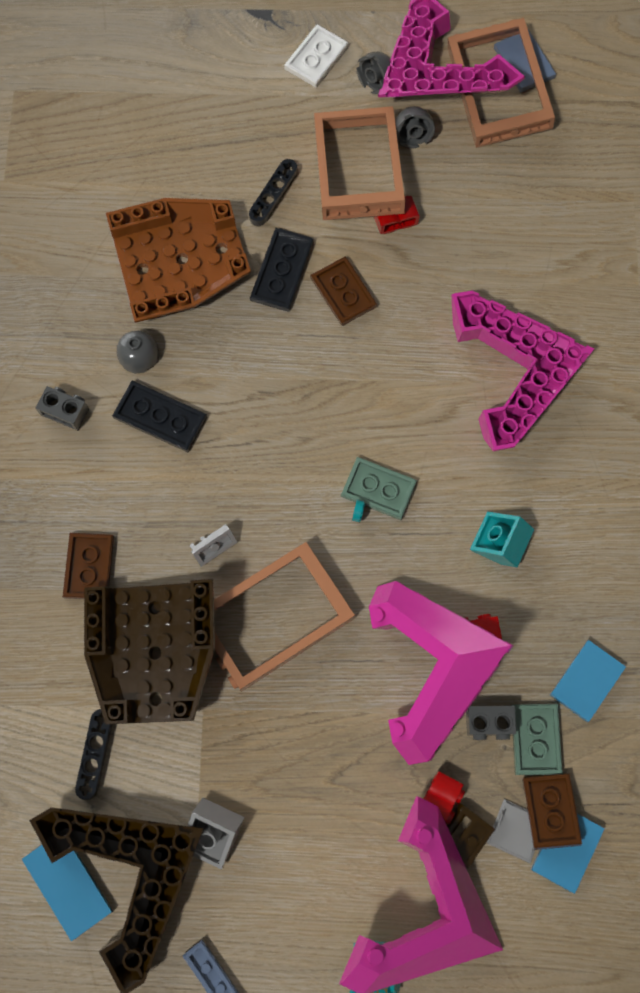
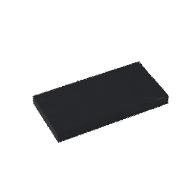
M275 227L250 295V301L289 312L312 249L314 238Z
M132 380L112 417L188 453L207 418V414Z

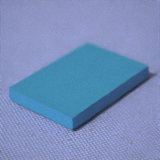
M587 640L550 693V696L584 721L589 722L626 666Z
M577 814L582 846L541 849L531 867V870L573 894L577 891L605 829Z

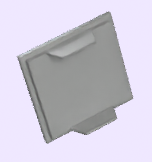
M504 799L493 825L495 831L488 839L487 844L531 863L535 850L533 849L527 809Z

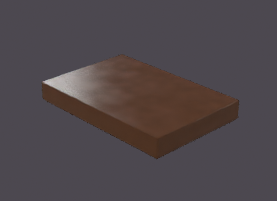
M346 256L310 275L311 280L341 326L377 307L376 301Z
M69 533L63 598L84 599V588L109 587L114 535Z
M570 774L523 777L522 781L533 849L582 846Z

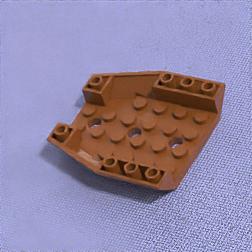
M162 198L106 213L135 323L196 307L251 273L236 228L230 200ZM219 247L227 248V251L223 254L216 252ZM180 257L188 258L185 264L177 262ZM142 267L149 269L146 274H139L138 270Z

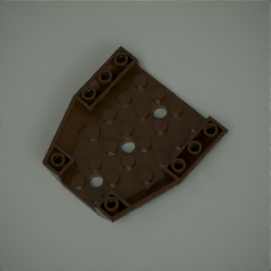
M213 579L190 580V583L84 588V656L105 724L194 721L215 650ZM155 602H159L161 605L160 612L154 614L151 610ZM159 647L161 649V656L155 660L152 656V651L154 648ZM157 692L162 696V701L158 706L153 703V696Z

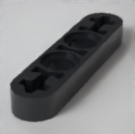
M285 159L279 164L250 208L249 219L254 226H262L267 222L295 179L297 164L294 160ZM289 167H291L292 170H288L285 177V169H289ZM276 181H281L284 183V186L282 188H275L273 184ZM270 196L274 201L266 204L263 202V199ZM261 212L262 217L258 216L257 218H255V215H258Z
M101 709L94 711L90 718L75 786V793L82 800H90L98 792L112 724L102 723L101 730H106L105 734L93 732L94 728L99 729L100 722L96 721V718L102 716ZM95 736H100L103 740V744L99 749H93L91 746V740ZM90 759H95L98 763V768L95 772L90 773L86 770V763ZM83 775L96 776L95 781L91 779L89 781V787L92 788V792H88L84 796V791H81V787L86 786L88 779H83Z

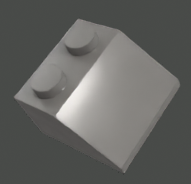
M202 798L192 812L188 823L190 827L203 828L193 856L222 870L245 817Z

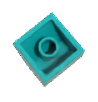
M487 511L470 550L500 565L517 568L534 532V528L520 516Z

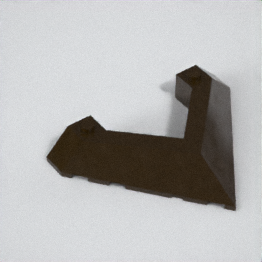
M53 807L29 820L51 863L56 862L72 851H78L140 868L122 934L104 945L99 953L120 993H129L145 983L203 828Z

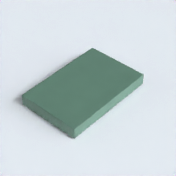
M357 457L341 497L355 503L357 500L365 501V507L401 520L417 480Z
M558 704L511 705L515 706L516 734L513 735L515 775L563 774Z

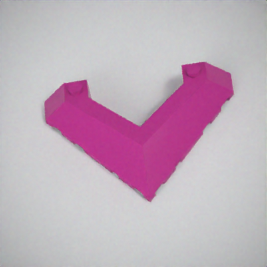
M411 0L408 14L405 15L402 24L401 34L398 36L390 59V66H388L384 77L383 87L380 89L378 96L382 98L448 93H499L509 90L523 81L525 76L499 54L484 64H475V67H463V64H446V67H435L434 63H431L435 40L450 30V13L437 0Z
M475 291L454 293L451 295L452 318L457 341L479 339L528 369L504 406L483 410L478 418L483 439L493 452L514 448L588 358L594 348L588 345L585 347L575 342V339L559 331L557 333L551 330L550 327L519 312L516 314L496 301L484 299Z
M394 581L377 586L369 605L372 629L388 630L397 628L438 659L408 715L388 720L392 744L407 764L413 765L432 760L437 748L448 738L453 731L452 727L458 719L463 717L483 689L482 686L486 680L491 678L499 667V662L503 656L509 653L514 645L499 639L480 626L470 623L469 620L440 604L434 603L424 595L405 587L404 584Z
M416 796L398 841L418 851L421 861L424 862L428 874L426 876L432 894L435 895L441 919L382 945L359 935L339 982L340 985L356 993H371L503 950L438 806L419 796Z

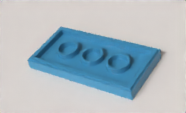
M41 845L22 858V861L71 941L113 912L76 851H72L56 862L51 863L45 849Z

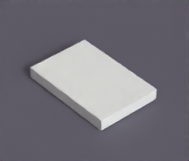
M316 25L285 63L284 69L317 88L349 47V42Z

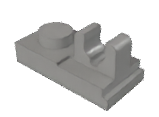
M225 524L207 538L204 536L200 537L201 542L197 545L192 543L190 547L192 554L202 567L236 544L237 541L229 527Z

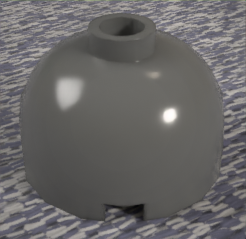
M377 51L370 52L358 60L360 62L359 67H357L360 83L364 88L368 85L373 90L370 92L372 94H379L384 84L387 68L391 63L390 57L387 54Z
M418 106L405 108L395 120L397 139L401 146L406 148H418V144L428 143L434 135L435 126L432 117L425 109Z
M140 330L131 331L119 339L117 358L126 371L134 374L147 372V369L156 365L159 358V349L153 337L148 333Z

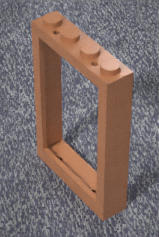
M524 18L513 19L509 22L493 24L489 27L474 29L470 32L448 37V52L452 64H463L464 67L460 53L461 49L520 34L542 104V110L481 125L473 94L460 93L476 148L553 129L555 116Z
M393 106L314 113L323 220L404 214L405 198ZM387 124L395 191L329 196L324 130Z
M307 542L214 599V611L300 557L338 616L244 677L215 633V650L219 655L216 661L222 670L227 668L231 674L228 680L234 689L239 687L241 692L355 618L354 613Z

